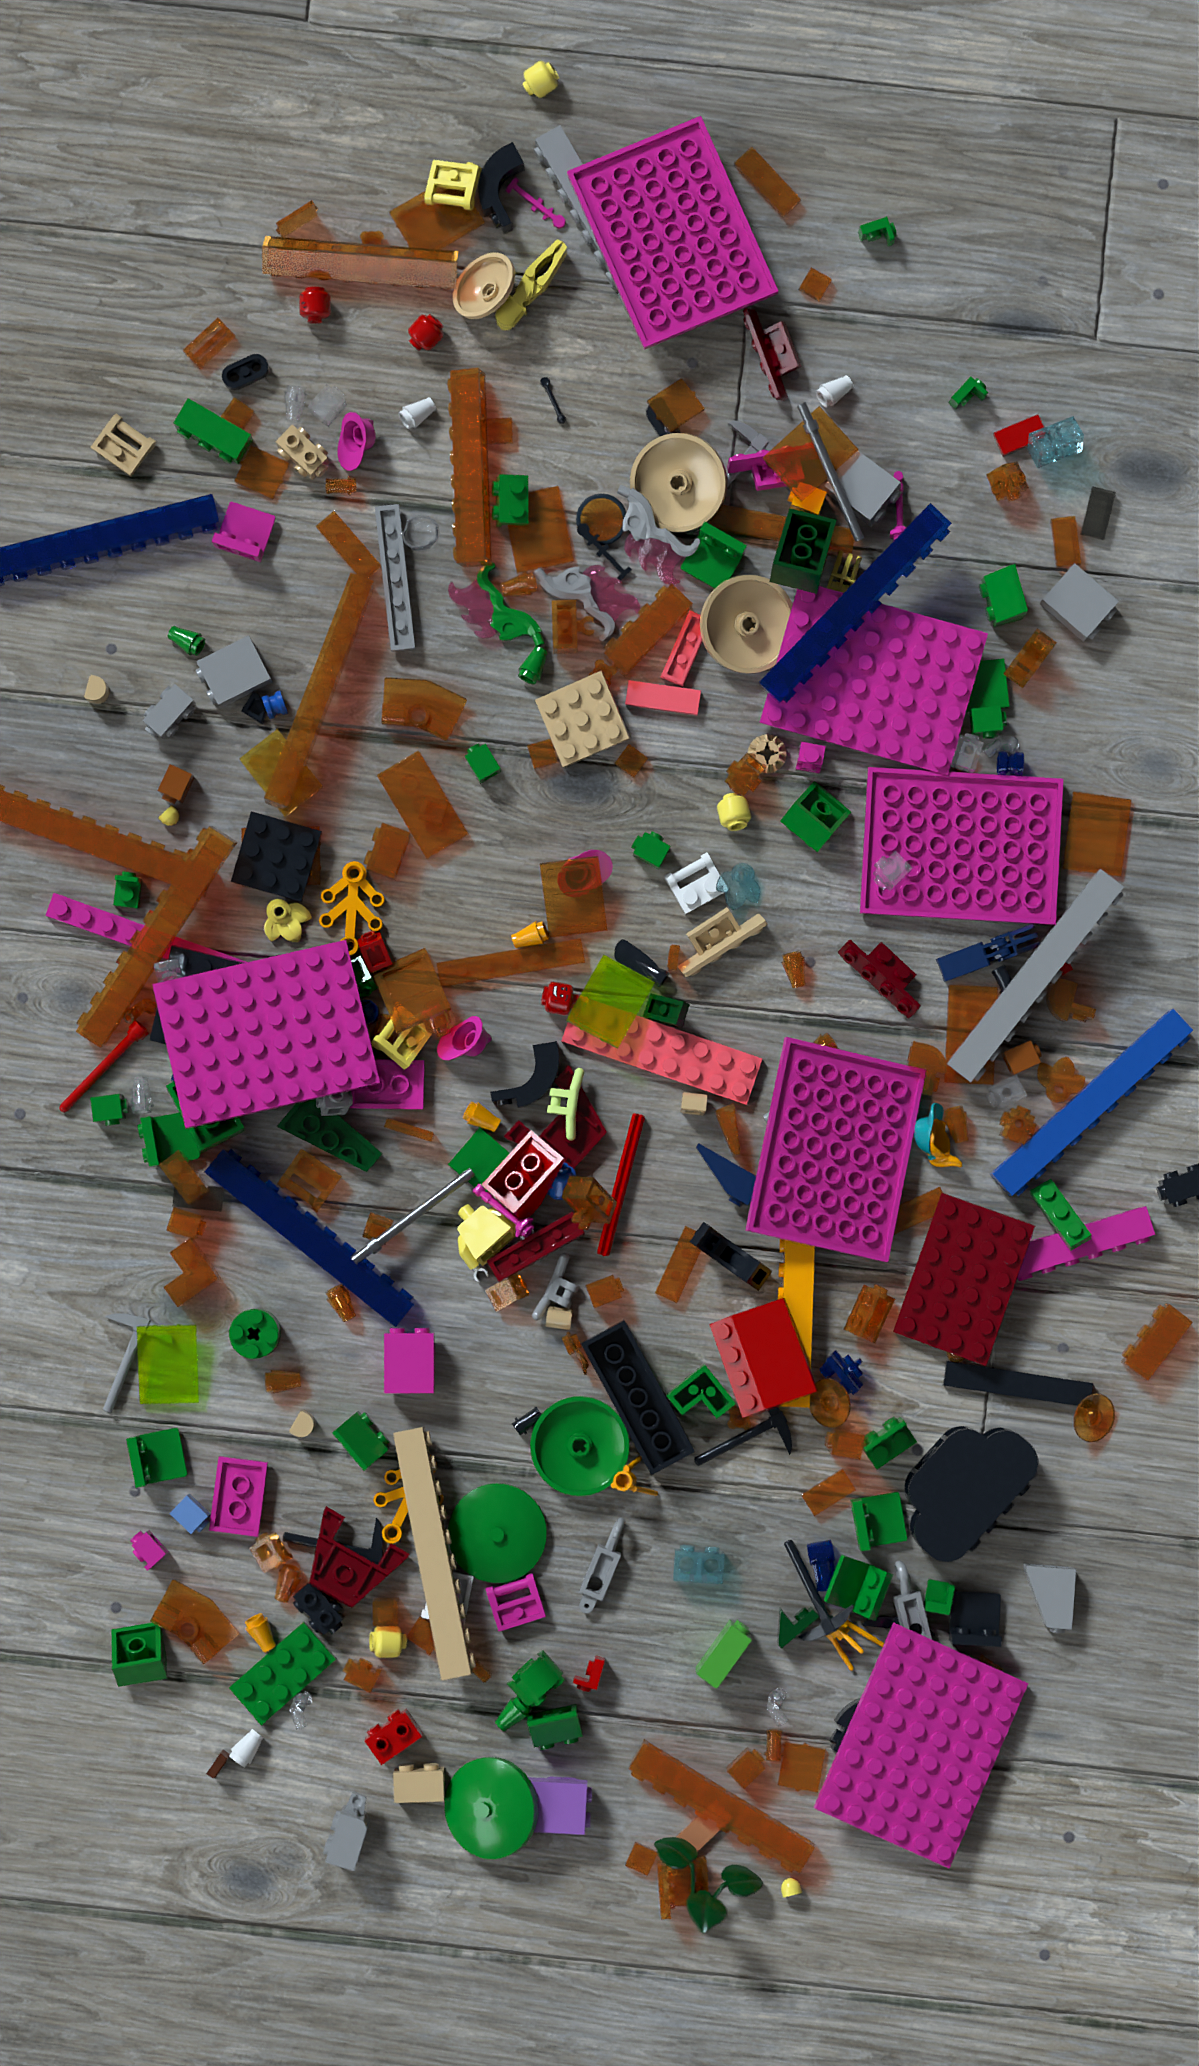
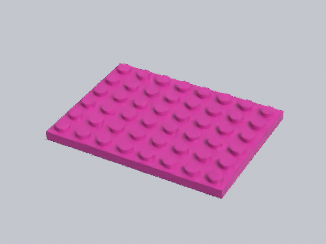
M701 116L567 171L572 188L644 350L778 294L777 286Z
M819 586L817 594L797 589L759 723L948 775L988 633Z
M868 767L859 914L1056 925L1063 779L949 772L948 775L927 770Z
M346 940L152 984L186 1129L380 1084Z
M785 1037L745 1231L876 1261L888 1262L926 1070Z
M893 1622L813 1808L950 1868L1028 1683Z

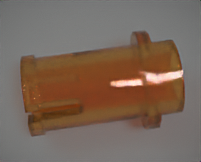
M351 476L341 479L326 478V494L348 493V496H351L352 493H356V478H351Z
M767 1729L766 1752H764L766 1760L781 1761V1756H784V1753L781 1752L782 1730Z

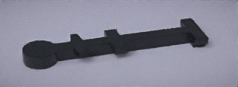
M581 523L578 525V534L589 539L588 546L594 544L599 551L596 555L598 557L603 554L621 573L617 577L621 581L632 569L628 566L624 570L606 551L609 546L605 544L602 547L597 541L599 535L592 536L589 533V526L587 524Z

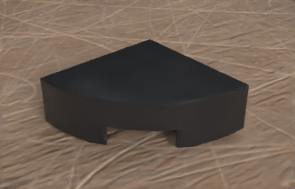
M253 691L241 712L263 725L266 718V709L260 695Z

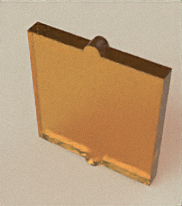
M311 200L276 222L277 233L283 239L318 216L317 206Z
M682 378L647 400L648 405L656 414V419L661 420L669 432L677 429L705 410L704 406L695 396V391H691Z
M251 445L244 461L240 462L241 468L234 482L273 500L280 484L284 483L283 478L290 463Z
M785 1742L777 1785L795 1788L796 1791L801 1789L818 1793L826 1749L808 1746L807 1743L802 1745Z

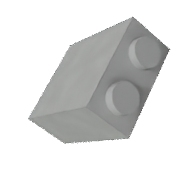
M855 448L836 470L854 515L870 527L875 521L879 523L886 514V507L890 502L894 504L902 493L900 491V481ZM828 480V482L824 485L825 491L827 492L826 494H828L830 497L837 501V498Z
M1074 563L1042 599L1040 605L1084 642L1087 637L1093 639L1102 629L1098 625L1103 619L1109 621L1118 611L1114 607L1119 601Z
M249 635L196 661L199 666L196 669L198 677L202 683L207 682L210 690L206 692L212 704L217 703L220 708L273 683Z

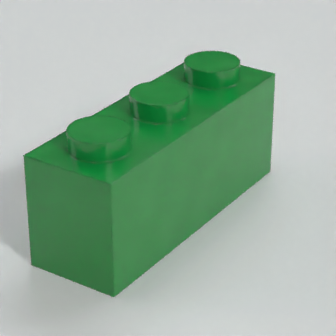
M189 398L173 422L176 429H178L177 434L187 440L190 437L197 440V445L208 452L211 449L218 452V457L229 464L233 461L239 465L253 441L250 433Z

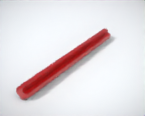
M632 1114L597 1249V1254L607 1257L611 1252L645 1116L641 1114Z

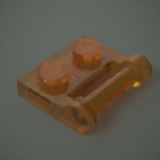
M301 1148L277 1183V1186L282 1189H288L311 1205V1209L318 1213L342 1176ZM293 1174H296L322 1192L318 1198L290 1180Z

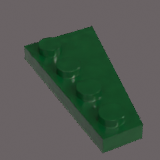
M316 1099L296 1103L276 1126L365 1172H368L383 1155L382 1152L339 1115L321 1116V1109L317 1108Z

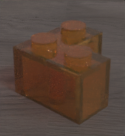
M189 1238L169 1252L183 1271L180 1276L164 1286V1289L177 1307L183 1306L221 1279L194 1238Z

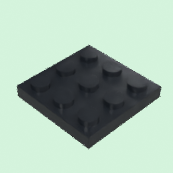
M251 811L231 882L302 902L322 831Z

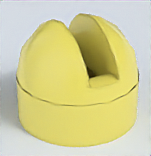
M171 805L158 819L163 824L172 826L178 822L179 813Z
M793 1878L784 1880L781 1885L783 1898L802 1893L800 1884Z

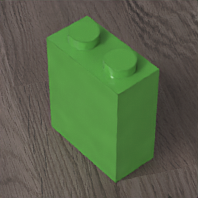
M729 1619L696 1665V1674L717 1689L752 1641L749 1628L739 1620H736L734 1623Z

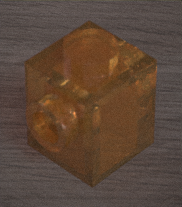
M746 753L739 762L734 760L726 771L729 776L724 782L729 785L733 792L745 796L749 790L754 792L760 785L762 780L759 777L766 767Z

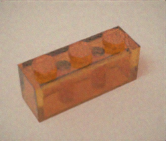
M1167 1303L1163 1306L1159 1305L1151 1315L1154 1319L1148 1326L1144 1324L1136 1335L1139 1337L1134 1345L1129 1344L1122 1353L1124 1358L1121 1362L1146 1381H1149L1193 1323Z

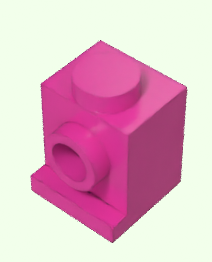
M801 742L795 770L820 774L826 746Z
M150 1530L145 1533L139 1531L130 1540L131 1546L134 1548L133 1554L141 1562L145 1560L148 1563L144 1567L147 1571L169 1552Z

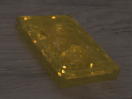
M278 729L239 758L284 817L323 788L322 784Z

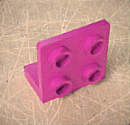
M230 502L219 534L214 533L211 542L215 548L261 563L276 518L274 515Z

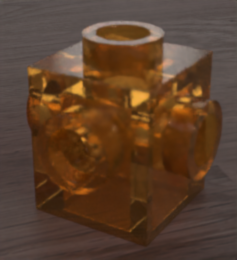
M1018 461L1003 464L986 474L991 485V491L997 501L1005 499L1008 502L1015 501L1022 497L1021 492L1029 488L1026 476L1021 470Z
M1017 1105L1016 1109L1009 1108L1008 1112L1004 1111L999 1125H1002L999 1136L1024 1145L1027 1137H1032L1037 1125L1034 1123L1035 1116L1030 1115L1031 1110ZM1016 1120L1020 1121V1128L1015 1126Z

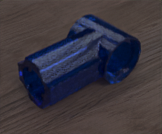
M825 1540L807 1544L810 1565L813 1566L817 1591H827L835 1572V1556L832 1541Z

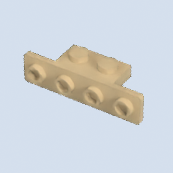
M726 907L686 934L697 954L678 966L679 970L685 977L699 973L703 966L719 960L726 951L739 947L743 940L749 936L759 934L763 927L767 925L766 920L760 914H757L739 926L730 910Z

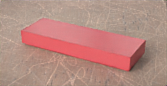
M689 610L660 677L680 687L684 686L703 642L700 632V614Z
M629 680L625 705L697 716L701 690Z

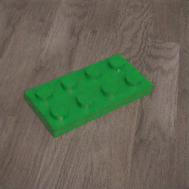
M304 1621L233 1683L229 1689L258 1723L263 1725L337 1658Z

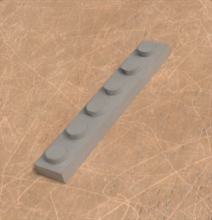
M399 504L376 506L375 515L391 652L415 650Z

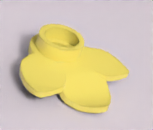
M274 899L269 902L266 908L268 919L264 924V931L270 941L276 940L281 935L288 941L299 942L302 934L300 923L306 922L312 917L308 909L300 903L288 904L283 899ZM282 907L283 913L279 916L275 915V908Z

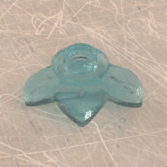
M747 863L736 864L732 871L722 873L717 880L716 890L726 893V903L731 910L740 908L746 899L752 903H758L760 897V887L754 880V869ZM740 871L744 874L743 879L740 877Z

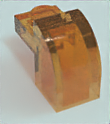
M1037 628L1004 672V675L1024 688L1057 642Z
M1058 978L1054 984L1050 982L1047 991L1046 1002L1050 1013L1061 1022L1068 1021L1069 1014L1073 1015V1020L1086 1023L1087 1019H1094L1096 1009L1073 1002L1078 983Z
M915 1041L911 1042L906 1065L926 1070L921 1095L932 1096V1092H937L940 1081L936 1074H947L945 1057L932 1045Z

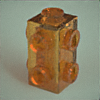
M875 1284L871 1288L863 1285L847 1319L844 1330L875 1344L895 1298L886 1295L888 1290Z

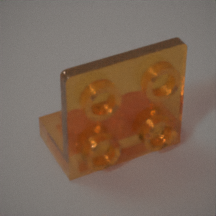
M699 1856L696 1860L692 1861L695 1865L696 1892L699 1890L709 1892L707 1859L705 1856ZM657 1860L661 1920L671 1919V1909H675V1906H686L687 1898L690 1896V1867L673 1869L661 1860Z

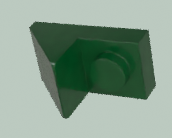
M650 993L643 1017L676 1028L683 1027L690 1004Z
M812 1606L809 1609L804 1607L794 1615L796 1620L793 1622L779 1608L777 1643L781 1649L819 1617Z

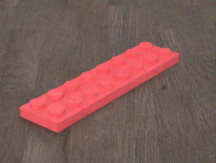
M579 995L576 1008H572L561 1042L744 1105L748 1103L762 1062V1058Z

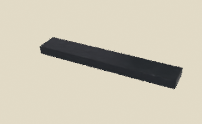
M946 1361L943 1386L1090 1408L1093 1383L951 1361Z

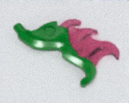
M491 562L483 566L478 571L477 579L466 588H455L453 582H450L448 593L452 601L469 610V615L461 614V618L470 624H477L482 627L481 631H474V634L479 638H491L500 633L499 640L510 641L522 635H529L533 638L535 646L540 647L545 644L541 635V628L530 615L504 606V597L488 579V573L496 567L495 563Z

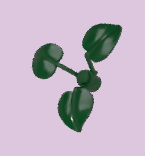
M676 1837L662 1838L654 1843L659 1858L668 1867L673 1869L690 1867L691 1893L687 1898L686 1907L691 1919L702 1934H705L726 1919L727 1908L717 1899L724 1888L728 1887L730 1893L738 1897L751 1896L762 1888L763 1881L758 1875L744 1866L735 1864L723 1869L721 1877L725 1882L720 1885L713 1896L706 1890L696 1892L695 1865L692 1862L698 1857L696 1848L690 1842Z

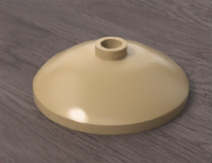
M488 253L478 257L464 269L453 291L454 307L463 317L468 319L486 317L497 311L506 302L515 282V268L511 260L501 253Z

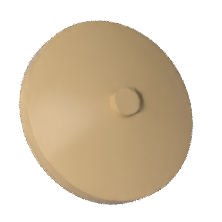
M672 433L654 439L640 451L632 466L630 489H636L650 502L658 528H666L671 532H684L702 526L704 521H710L719 511L726 496L727 474L720 455L708 442L691 434Z
M741 575L730 578L719 584L710 593L702 608L700 632L704 646L717 663L731 671L758 673L776 665L793 603L778 584L769 582L770 579L765 577Z

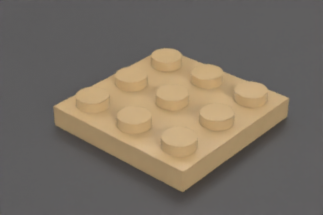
M603 671L594 673L535 700L564 768L631 739Z

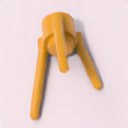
M641 1456L635 1458L629 1465L624 1466V1470L618 1472L614 1476L613 1483H611L612 1488L620 1491L632 1490L633 1492L648 1495H658L657 1491L636 1485L637 1479L631 1470L642 1460Z
M847 1620L839 1627V1630L826 1637L832 1642L849 1670L853 1671V1665L836 1638L839 1641L844 1638L860 1654L864 1650L847 1634L850 1631L847 1627L880 1647H883L884 1643Z

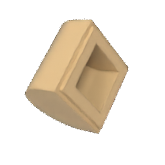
M89 676L84 695L85 699L95 704L105 702L110 693L108 685L98 676Z
M683 1092L680 1112L691 1115H705L707 1095Z
M555 1306L548 1307L545 1327L570 1330L573 1310Z
M306 1410L300 1411L289 1430L290 1433L297 1437L309 1435L315 1428L314 1416Z

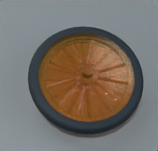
M603 493L594 494L585 499L579 506L576 524L577 527L581 523L587 524L589 526V533L592 536L599 535L597 541L601 545H609L623 535V519L627 512L623 504L614 496ZM582 536L585 540L589 541L586 536Z

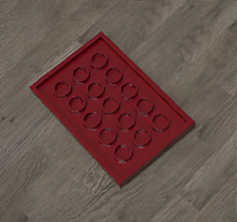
M941 1193L893 1332L987 1366L1036 1226Z

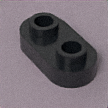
M260 354L249 355L226 366L222 372V380L227 388L239 390L266 377L269 371L268 362ZM255 365H260L261 369L260 371L255 372L253 371V367ZM233 375H238L239 380L233 382L231 381V377Z

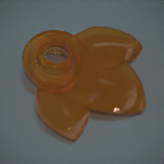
M1069 1057L1059 1059L1053 1067L1043 1062L1038 1066V1082L1046 1088L1048 1099L1054 1103L1065 1102L1071 1094L1079 1093L1084 1087L1085 1077L1075 1074L1074 1064ZM1060 1087L1063 1093H1056L1054 1088Z
M570 1331L566 1332L567 1335L561 1338L569 1355L576 1354L584 1375H586L589 1363L579 1350L582 1347L576 1334L571 1335Z

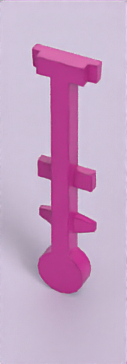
M517 178L512 180L505 190L506 192L516 191L533 205L530 208L533 212L539 209L544 213L543 220L549 217L553 220L555 228L560 229L564 227L565 218L562 215L553 214V207L547 209L541 204L543 200L540 197L538 200H535L517 185L519 182Z

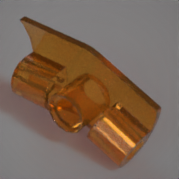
M386 677L384 678L381 724L413 726L447 742L459 720L467 699L428 680ZM417 710H421L426 714L425 719L420 722L412 718V714Z
M174 1579L171 1581L150 1622L177 1635L179 1639L187 1644L203 1665L240 1634L212 1599ZM191 1623L195 1629L194 1633L191 1635L185 1634L182 1631V1624Z

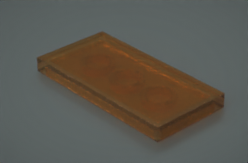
M419 750L377 775L426 859L469 835Z
M948 985L944 1083L994 1085L995 1060L993 1062L988 1060L983 1066L986 1071L978 1081L973 1079L971 1082L946 1063L997 1000L998 987Z

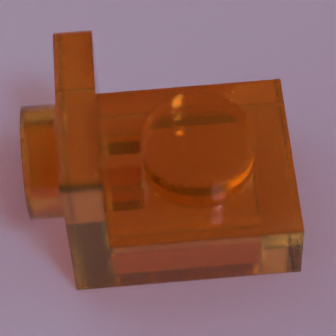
M519 1274L513 1275L500 1283L498 1282L485 1290L496 1312L529 1296L526 1282Z
M419 1616L406 1638L421 1647L430 1656L433 1651L436 1652L431 1624Z

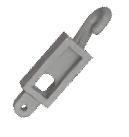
M622 1517L616 1520L606 1545L603 1546L598 1543L579 1590V1592L583 1593L579 1608L583 1613H590L594 1609L597 1599L603 1600L621 1553L615 1551L625 1525V1519ZM592 1577H599L603 1582L602 1588L597 1591L591 1589L588 1585L589 1580Z
M897 1561L894 1567L896 1577L900 1580L901 1594L893 1596L899 1623L907 1629L912 1624L918 1623L921 1627V1635L932 1639L921 1593L917 1590L911 1591L907 1568L902 1561Z

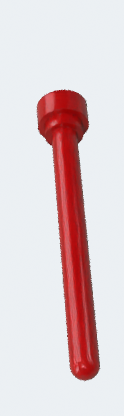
M134 1020L129 1025L128 1035L60 1104L59 1109L61 1112H67L135 1041L143 1040L149 1034L142 1024Z

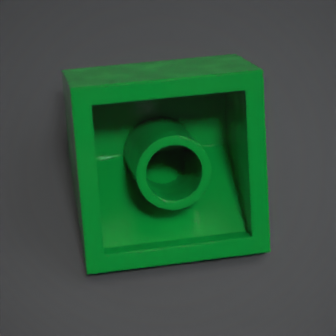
M1013 564L985 575L981 580L982 584H979L981 597L987 600L988 607L985 608L988 621H992L993 626L997 627L1022 620L1028 612L1016 565Z
M814 781L795 801L780 822L801 838L809 847L818 852L851 814V811Z
M357 1411L334 1430L332 1434L362 1470L365 1471L390 1449L387 1445L390 1441L381 1431L377 1433L371 1425L374 1422L367 1413L361 1414Z
M160 1621L111 1629L112 1671L118 1687L167 1679V1657Z
M576 1704L529 1714L527 1718L534 1748L540 1746V1750L555 1747L554 1743L564 1741V1744H572L578 1742L579 1737H583Z

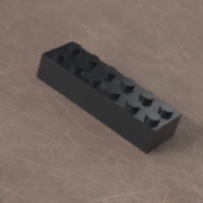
M625 1320L581 1342L585 1353L651 1476L695 1452Z

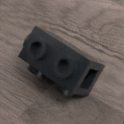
M1199 1163L1186 1167L1188 1172L1178 1174L1176 1170L1163 1174L1164 1179L1159 1180V1186L1156 1187L1159 1199L1161 1201L1164 1200L1165 1204H1172L1173 1207L1187 1204V1199L1194 1196L1199 1200Z
M309 1582L292 1596L295 1599L293 1602L294 1606L301 1614L305 1612L311 1620L308 1622L316 1633L321 1631L325 1635L329 1631L333 1634L343 1626L341 1621L345 1617L342 1614L345 1610L336 1599L332 1601L326 1593L313 1587Z

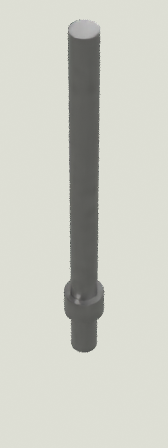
M806 402L797 406L804 422L802 426L812 440L855 542L863 539L864 536L819 434V425L816 419L813 420Z
M468 1168L375 1239L372 1237L365 1243V1247L351 1256L352 1260L357 1265L370 1254H376L382 1249V1245L473 1178L475 1174Z

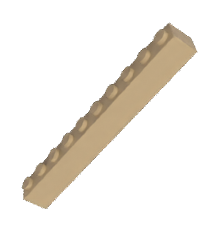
M425 1427L393 1433L441 1681L471 1675L473 1673L472 1668H476L475 1657L473 1653H469L467 1643H471L470 1632L468 1628L464 1629L462 1620L466 1618L464 1604H459L458 1594L461 1593L459 1579H454L453 1569H456L454 1554H449L448 1544H452L450 1531L449 1529L445 1530L443 1520L447 1519L444 1504L440 1505L438 1495H442L440 1481H435L433 1471L437 1470L435 1456H430L428 1446H432L430 1431L425 1432Z

